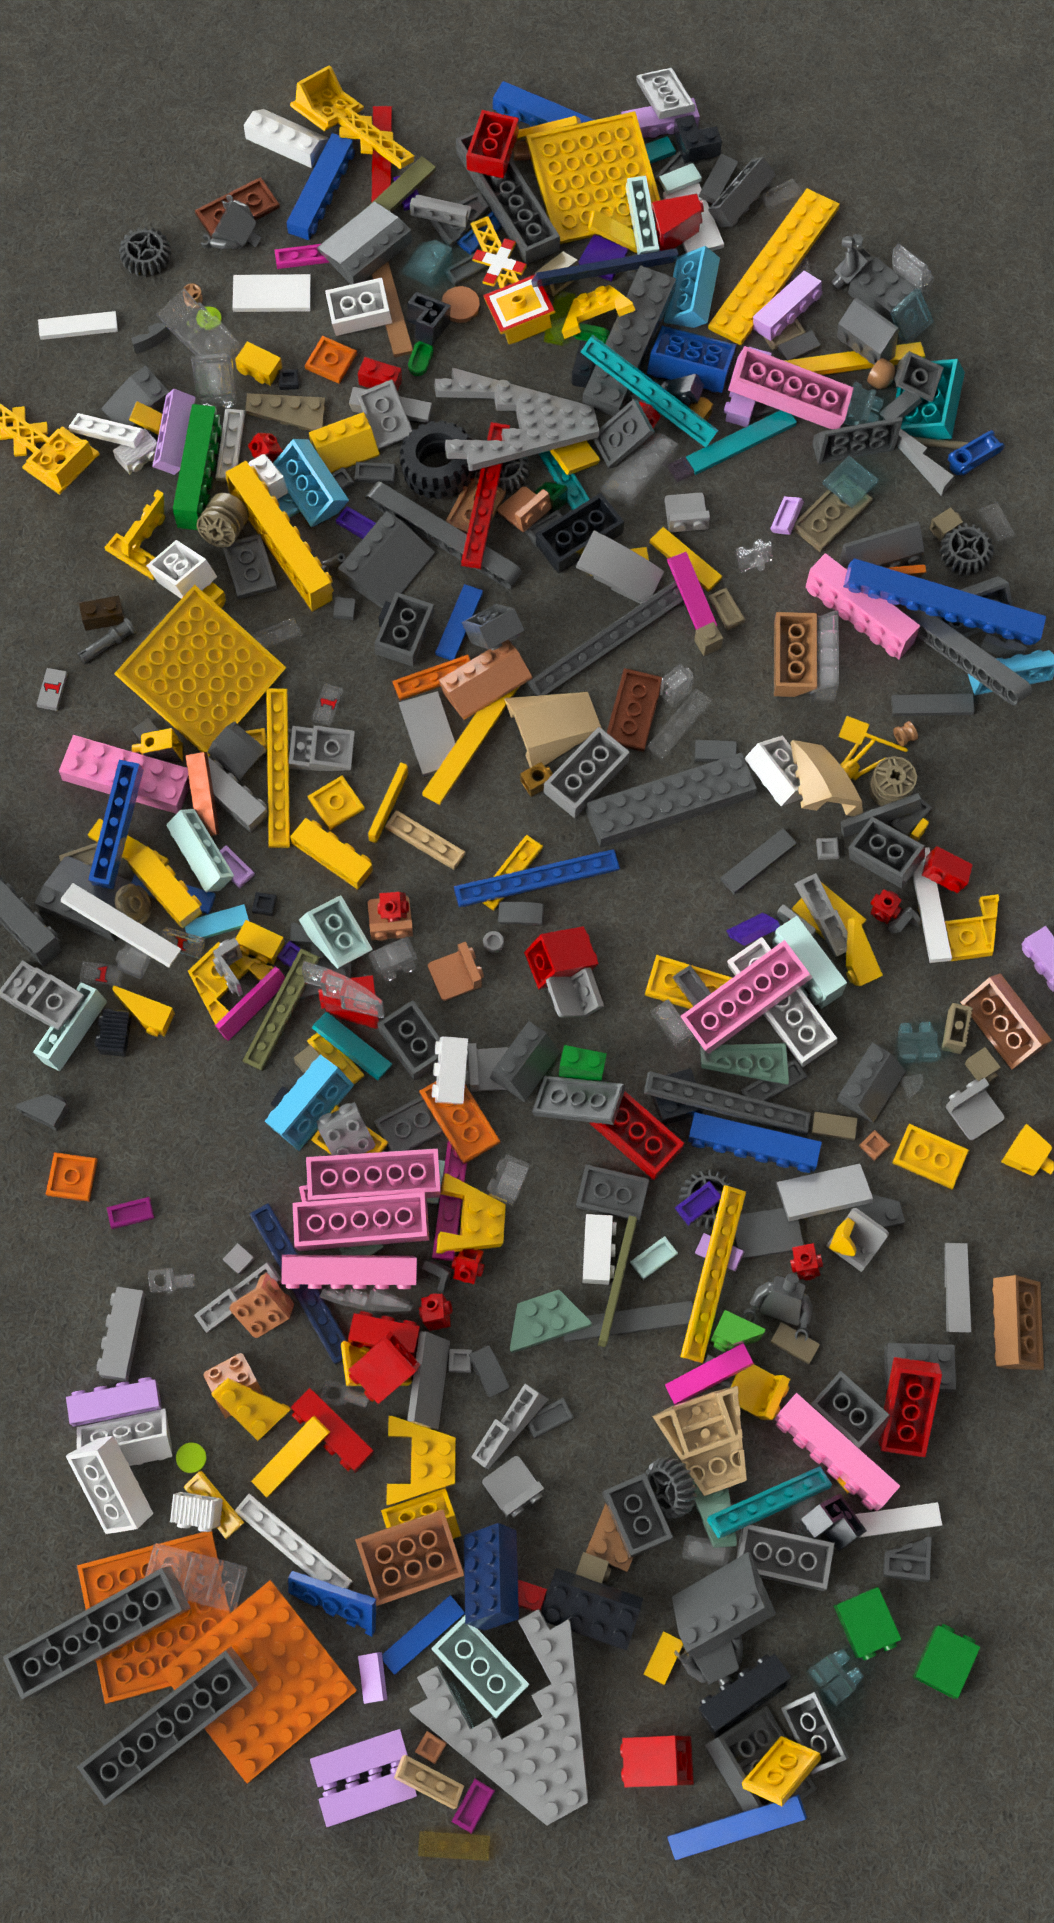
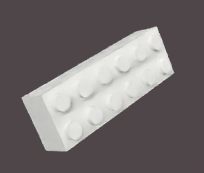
M761 937L727 961L728 967L736 976L769 952L771 948ZM800 988L764 1013L766 1019L783 1042L786 1043V1046L802 1068L837 1044V1037Z

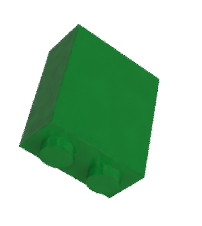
M564 1045L559 1077L602 1082L607 1054Z
M879 1587L833 1605L856 1658L862 1657L865 1661L876 1656L875 1651L881 1648L884 1651H888L897 1647L896 1642L900 1641L901 1637Z
M942 1624V1626L934 1627L912 1678L953 1699H957L980 1646L975 1644L976 1640L966 1635L960 1637L954 1634L955 1630Z

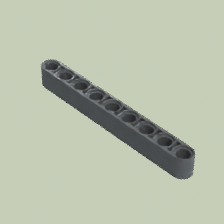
M376 482L365 496L366 501L383 513L389 512L404 522L412 531L462 561L467 534L384 483ZM487 546L481 569L474 568L507 589H511L522 574V570L516 564Z
M901 604L894 605L920 625L917 634L919 639L1011 705L1018 704L1032 694V687L1028 681L938 617L929 616L921 610H909Z

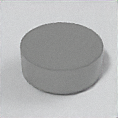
M488 932L483 938V946L486 951L497 953L504 946V938L499 932Z

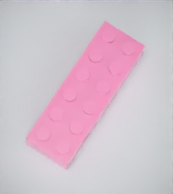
M744 346L737 358L728 390L833 430L840 428L845 421L854 387Z
M825 553L810 569L805 587L809 594L814 597L817 596L826 607L837 611L843 620L850 621L857 631L868 635L874 644L881 645L890 656L900 659L914 644L920 625L893 604L888 603L887 600L881 598L873 599L868 597V594L861 592L853 593L848 588H844L847 569Z
M73 735L59 769L63 781L110 794L119 759L139 763L144 771L136 802L175 814L181 810L190 787L188 768Z
M784 940L680 1017L703 1049L709 1054L813 977Z
M438 1149L306 1157L308 1202L425 1192L427 1198L441 1197Z
M425 1192L293 1203L294 1243L298 1251L430 1241L427 1196Z
M282 1255L281 1282L286 1284V1288H299L300 1284H308V1288L320 1289L322 1284H330L332 1289H344V1285H352L353 1289H366L367 1285H375V1289H389V1285H397L398 1289H411V1285H416L417 1258L415 1256Z
M797 1393L775 1417L774 1420L777 1421L776 1426L783 1433L788 1431L794 1437L793 1441L797 1446L802 1449L804 1447L811 1452L810 1457L818 1464L822 1462L828 1468L827 1472L834 1479L837 1480L840 1477L845 1481V1489L852 1495L857 1494L863 1499L861 1503L870 1511L873 1509L878 1511L900 1487L899 1484Z

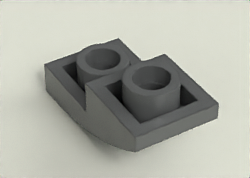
M167 322L155 323L152 326H148V334H139L136 337H132L131 340L135 354L157 346L170 336Z
M990 634L986 635L981 645V648L985 651L1006 658H1011L1017 654L1024 655L1027 649L1018 640L1008 639L1004 643L1000 638Z
M499 902L498 923L522 924L524 926L543 925L544 904Z
M489 1345L468 1354L476 1375H479L488 1397L509 1388L504 1373Z

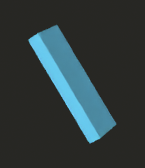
M243 904L198 917L185 926L189 943L240 929L245 920L249 921Z

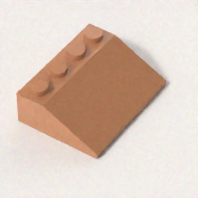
M443 1509L355 1539L373 1596L376 1599V1606L464 1576Z

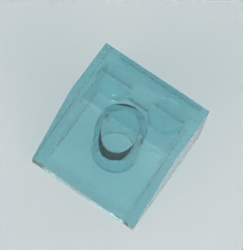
M437 240L419 243L400 273L434 289L444 275V270L453 261L452 248Z

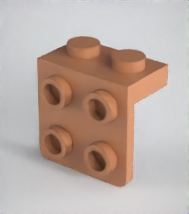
M521 487L500 505L497 510L498 514L524 533L552 507L549 493L544 489L536 495L527 487Z
M406 896V900L409 902L407 918H402L400 921L395 922L381 919V915L378 914L377 910L380 898L368 901L371 940L382 941L390 938L413 936L408 896Z
M466 942L458 944V952L428 964L430 974L443 1001L482 987L481 978H484L480 966L476 967L474 950L472 947L468 948Z
M265 1273L260 1276L256 1288L231 1303L229 1309L250 1334L258 1338L288 1320L294 1303L291 1297L281 1290L277 1281Z
M242 1353L216 1365L203 1374L211 1392L229 1378L264 1396ZM216 1400L225 1419L230 1417L231 1414Z

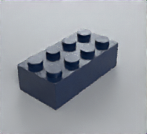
M497 1523L464 1535L465 1624L485 1631L518 1620L516 1530Z

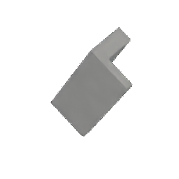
M416 195L415 198L411 199L410 212L411 216L466 228L471 213V206Z

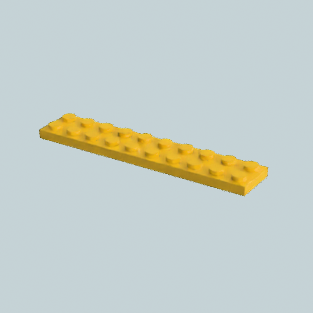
M807 188L711 320L708 329L742 345L753 330V316L779 294L839 210L840 203Z

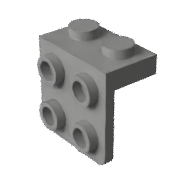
M703 493L665 496L664 502L669 532L708 529L710 515L709 511H706Z
M234 937L231 940H224L219 944V948L213 951L215 957L213 962L218 974L221 977L224 976L227 981L226 985L232 994L236 992L240 997L243 995L241 985L229 968L231 964L242 958L240 945Z
M584 968L571 977H549L546 979L548 990L559 1017H587L604 1007L591 968Z
M476 1043L468 1044L466 1064L469 1063V1071H466L465 1080L466 1084H470V1092L506 1090L490 1079L494 1067L508 1050V1047L477 1049Z
M985 1078L979 1082L977 1079L973 1080L962 1093L959 1090L953 1093L946 1105V1109L969 1140H975L1004 1120V1115L986 1092L989 1083Z
M355 1102L344 1104L339 1110L333 1113H326L316 1121L318 1130L332 1156L363 1154L375 1147V1142Z
M853 1208L846 1219L850 1218L855 1222L850 1238L856 1246L855 1256H847L835 1253L862 1272L886 1240L889 1232L859 1209ZM833 1237L830 1239L826 1247L829 1248Z
M518 1456L511 1458L482 1481L484 1487L506 1518L511 1515L515 1518L524 1511L523 1507L529 1502L534 1504L543 1497L541 1494L544 1492L543 1486L539 1481L535 1480Z

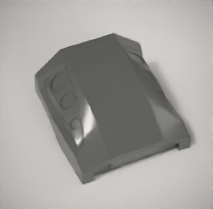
M234 721L226 726L215 738L207 752L241 782L243 776L263 754L267 753V749Z

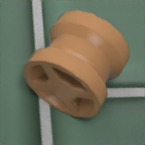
M187 284L182 289L184 304L189 308H197L202 304V293L198 285Z
M910 721L904 723L902 727L898 726L893 729L894 736L900 746H905L909 741L918 739L916 728Z

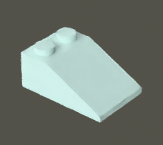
M341 895L307 912L299 919L308 937L337 969L373 950Z

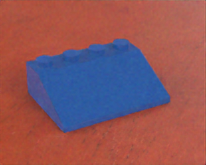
M662 326L650 355L647 374L656 378L662 377L670 380L697 374L704 384L703 388L711 392L722 393L737 344Z

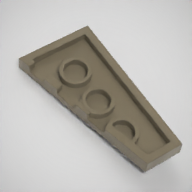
M247 393L245 411L246 414L269 421H278L280 424L296 426L305 431H314L323 427L325 398Z

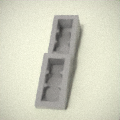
M353 387L349 401L352 412L363 413L356 394L367 389ZM399 396L409 421L429 422L433 407L432 403Z
M900 429L896 445L942 496L950 487L954 476L925 455L927 447Z
M815 873L795 883V887L834 956L845 953L847 950V930L837 910L834 911L817 874Z
M945 1243L946 1332H971L967 1243Z
M265 1263L234 1288L226 1290L194 1315L206 1333L234 1315L229 1309L231 1303L254 1290L260 1276L267 1273L277 1281L278 1285L282 1283L281 1277L271 1263Z
M524 1384L501 1421L494 1420L473 1453L472 1458L483 1467L489 1469L549 1399L534 1388Z

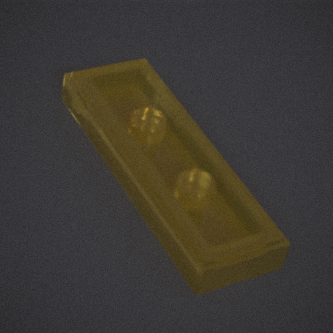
M420 1831L418 1856L489 1861L490 1836Z

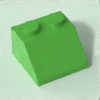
M724 1310L710 1342L714 1343L713 1346L716 1349L725 1352L726 1349L731 1350L742 1343L746 1346L760 1341L766 1329Z

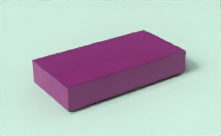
M150 1197L107 1207L111 1229L155 1219Z
M474 1779L451 1822L472 1834L495 1790Z

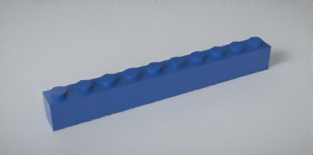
M855 558L848 565L843 585L844 588H848L853 593L861 592L868 594V597L873 599L881 598L893 605H904L909 610H921L929 616H941L949 622H961L966 627H977L983 629L986 633H997L1006 639L1020 640L1026 645L1036 644L1041 639L1046 619L1044 615Z

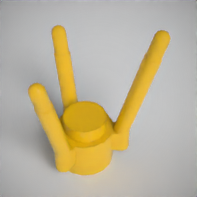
M871 740L854 759H851L859 747V744L856 743L845 760L840 764L850 780L853 778L856 781L861 775L876 768L878 763L882 761L879 760L861 771L858 770L860 768V765L857 763L858 760L870 749L875 740Z

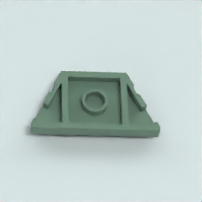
M558 1289L517 1304L510 1351L515 1353L593 1325Z

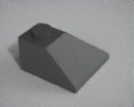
M909 351L899 360L894 377L896 386L932 402L943 367Z

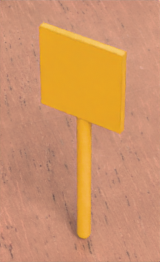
M846 716L838 736L859 745L862 744L864 737H867L901 751H908L905 747L866 733L870 724Z

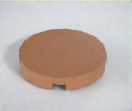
M464 286L449 289L441 302L451 305L450 320L457 323L470 321L471 318L478 314L480 308L479 297L476 292Z

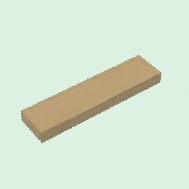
M397 810L385 825V829L453 870L456 869L466 854L462 849Z

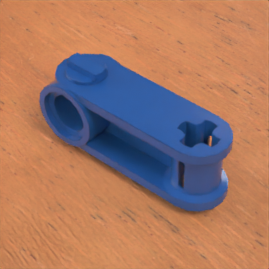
M991 430L951 452L948 455L949 468L956 475H965L973 468L1000 453L1005 445L998 441L994 436V431Z

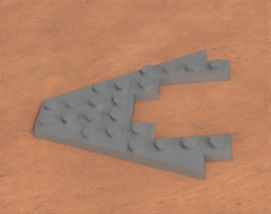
M452 368V379H435L436 397L491 398L495 400L497 411H516L519 429H502L503 441L459 439L445 441L447 459H467L469 471L594 439L599 436V427L593 406L510 384L507 380L499 381L456 368Z
M537 1609L519 1619L518 1622L551 1682L550 1685L531 1695L542 1717L502 1738L492 1717L471 1728L439 1665L417 1677L427 1699L411 1707L409 1710L545 1825H549L587 1804L589 1800L571 1621L568 1619L550 1629L540 1609Z

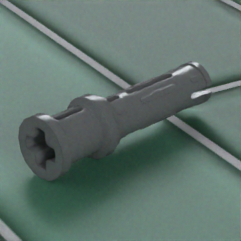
M125 618L124 622L115 628L111 627L109 633L77 654L82 662L86 664L116 643L121 644L124 638L137 632L131 622Z

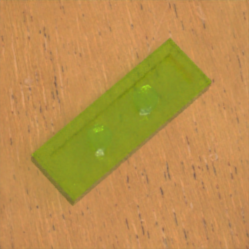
M560 291L555 295L553 302L555 313L550 315L552 327L546 329L544 342L563 346L564 336L562 329L572 302L575 299V294Z

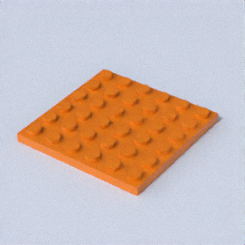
M212 1531L201 1532L77 1565L86 1610L155 1571L170 1566L191 1608L96 1661L105 1704L172 1687L160 1671L230 1614Z
M271 1580L160 1671L175 1690L227 1648L233 1647L259 1685L204 1729L246 1783H249L357 1691Z

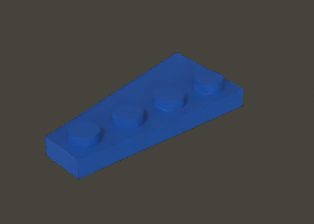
M294 1571L289 1575V1594L314 1607L318 1604L323 1607L327 1614L333 1617L337 1614L347 1619L346 1624L354 1628L358 1625L366 1629L365 1634L373 1636L376 1630L375 1598Z

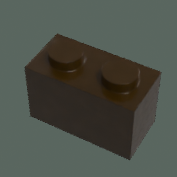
M119 595L79 603L85 631L115 626L124 622L123 607Z

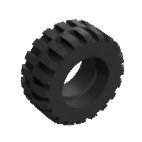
M430 421L427 425H419L417 430L413 429L409 433V437H405L403 445L400 447L399 459L404 479L408 486L415 490V493L421 496L424 494L426 498L432 499V497H436V499H442L444 496L452 497L456 492L459 494L463 491L464 486H469L471 478L475 477L476 470L469 471L467 459H453L447 465L438 468H431L422 464L428 456L438 452H446V440H472L465 429L460 426L457 427V424L452 422L447 424L446 421H440L439 423Z

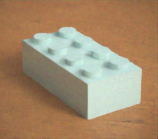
M798 916L778 927L773 937L772 948L785 940L813 978L802 985V988L808 990L812 1003L814 1005L818 1004L822 1009L842 996L847 982Z
M465 1616L431 1648L495 1719L529 1686V1683L477 1628L465 1624Z

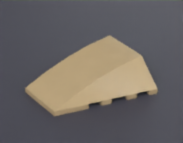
M588 692L504 699L511 718L515 717L527 749L526 758L530 768L540 762L544 766L551 763L557 757L584 742L598 727L601 728Z
M792 740L790 743L793 761L798 767V770L795 772L796 778L800 779L798 791L799 795L803 797V801L800 802L801 808L817 811L828 801L842 804L845 814L848 816L862 814V800L853 783L823 745Z
M738 1386L702 1395L652 1416L681 1462L686 1464V1469L691 1470L690 1475L694 1478V1482L703 1496L747 1481Z

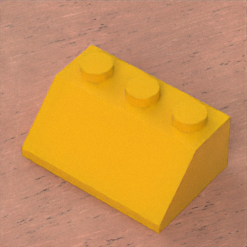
M364 412L309 432L311 444L331 474L342 467L345 469L356 465V462H364L380 456L371 426Z
M446 1488L381 1510L386 1528L443 1509L452 1538L461 1536Z

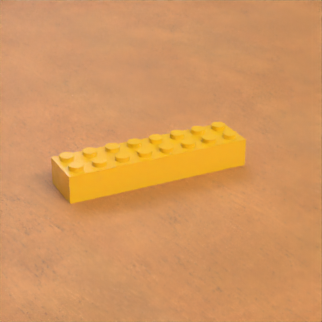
M244 461L226 471L229 493L244 503L248 509L249 522L256 532L261 535L262 541L313 612L332 601V592L334 590L331 586V583H333L331 576L328 572L324 573L320 560L312 556L310 546L306 541L303 542L301 540L297 527L291 526L289 516L285 511L282 512L280 510L276 497H271L268 493L269 489L264 481L259 480L255 467H250L247 461Z

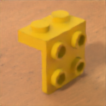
M752 1365L736 1374L731 1387L738 1386V1401L741 1409L761 1420H773L780 1411L779 1404L781 1399L789 1391L788 1384L790 1379L784 1375L774 1376L762 1368Z

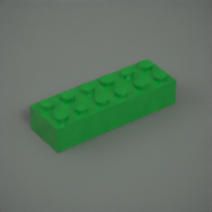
M192 404L173 505L177 528L198 530L197 520L210 501L208 489H212L213 485L211 472L215 471L216 468L214 455L219 452L217 438L222 435L220 415H217L216 406Z

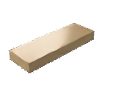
M407 1755L401 1757L394 1779L452 1809L457 1808L464 1785Z

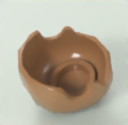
M881 358L871 369L867 382L879 390L887 388L894 380L895 366L890 361Z

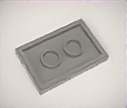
M392 379L356 394L362 411L371 426L378 450L400 442L406 436L409 437L412 427Z

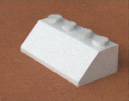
M265 109L253 111L244 124L246 139L310 168L315 164L329 139Z
M166 1409L77 1427V1449L98 1438L114 1436L129 1466L172 1457V1443Z
M114 1436L98 1438L66 1455L105 1534L138 1529L153 1515L149 1503Z

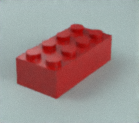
M625 1091L614 1125L590 1122L591 1126L653 1180L664 1171L684 1147V1142Z
M894 1357L884 1404V1410L890 1415V1418L881 1438L878 1440L881 1451L926 1457L942 1378V1372L938 1363Z

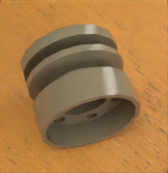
M215 494L197 520L198 532L209 544L216 547H229L235 542L240 531L247 523L249 517L248 509L241 500L231 494Z
M896 756L880 761L874 770L869 786V792L874 802L879 806H883L911 796L917 781L914 766L906 759Z

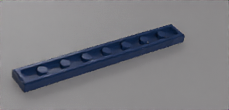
M674 248L542 271L535 274L531 283L534 288L636 270L640 266L647 268L673 263L679 254L677 249Z
M269 1203L251 1212L250 1216L282 1271V1255L298 1254ZM300 1284L299 1288H291L333 1363L336 1365L343 1361L341 1343L347 1340L318 1289L308 1288V1284Z

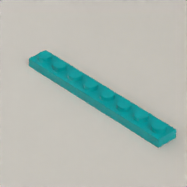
M594 335L589 338L581 350L584 356L651 405L705 448L719 431Z

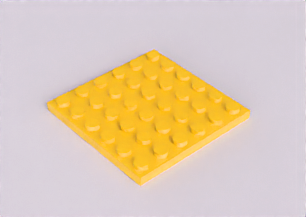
M635 111L526 135L525 139L546 214L560 236V244L590 238L593 235L599 236V234L588 229L591 213L594 210L629 228H633L626 193L627 178L646 176L651 206L652 202L660 200Z
M194 584L114 674L201 752H207L212 742L224 728L234 721L238 724L286 667Z

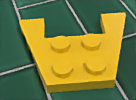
M611 285L600 286L595 291L580 294L577 298L573 299L562 329L564 339L581 333L580 322L615 308L619 317L635 311L633 302Z
M998 894L979 898L983 916L944 921L952 956L951 961L992 956L999 902Z
M219 942L188 970L215 1025L229 1012L218 1001L229 990L224 976L221 977L214 967L213 959L215 957L213 951L219 948ZM243 954L241 959L229 966L238 981L248 971L261 981L274 968Z
M445 1173L442 1177L441 1194L463 1199L460 1235L440 1231L437 1238L436 1253L440 1254L452 1250L459 1252L470 1248L477 1250L501 1247L504 1240L506 1204Z
M389 1416L388 1437H412L411 1484H387V1505H393L454 1485L456 1438L394 1416Z

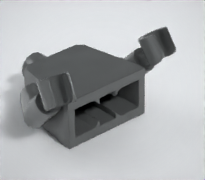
M227 195L226 198L229 202L222 201L223 207L226 210L212 234L214 238L211 239L209 235L204 234L203 238L208 240V242H201L200 244L205 249L213 247L236 250L237 248L241 249L247 241L256 247L261 237L252 231L256 221L249 206L237 200L233 201V197Z
M854 234L853 237L846 236L842 239V247L848 249L845 252V259L834 270L838 275L831 282L837 289H840L845 283L850 284L851 280L874 259L862 247L864 239L861 235Z
M787 1274L786 1278L775 1276L772 1282L768 1281L757 1287L750 1302L751 1307L743 1312V1319L746 1318L747 1314H752L754 1317L751 1322L755 1323L757 1319L756 1310L759 1308V1313L797 1326L801 1323V1326L795 1333V1338L797 1340L798 1333L804 1332L806 1334V1341L809 1337L807 1325H810L813 1305L809 1295L805 1293V1285L798 1283V1276L795 1274Z
M739 1635L699 1659L686 1653V1650L681 1655L676 1650L674 1653L681 1660L690 1676L701 1683L707 1682L708 1685L718 1681L721 1687L728 1681L734 1683L730 1674L739 1670V1666L742 1664L744 1646L742 1636Z

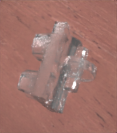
M760 539L753 543L752 549L747 550L746 547L736 549L740 572L757 567L759 571L765 569L764 563L773 560L772 544L770 541L764 543Z

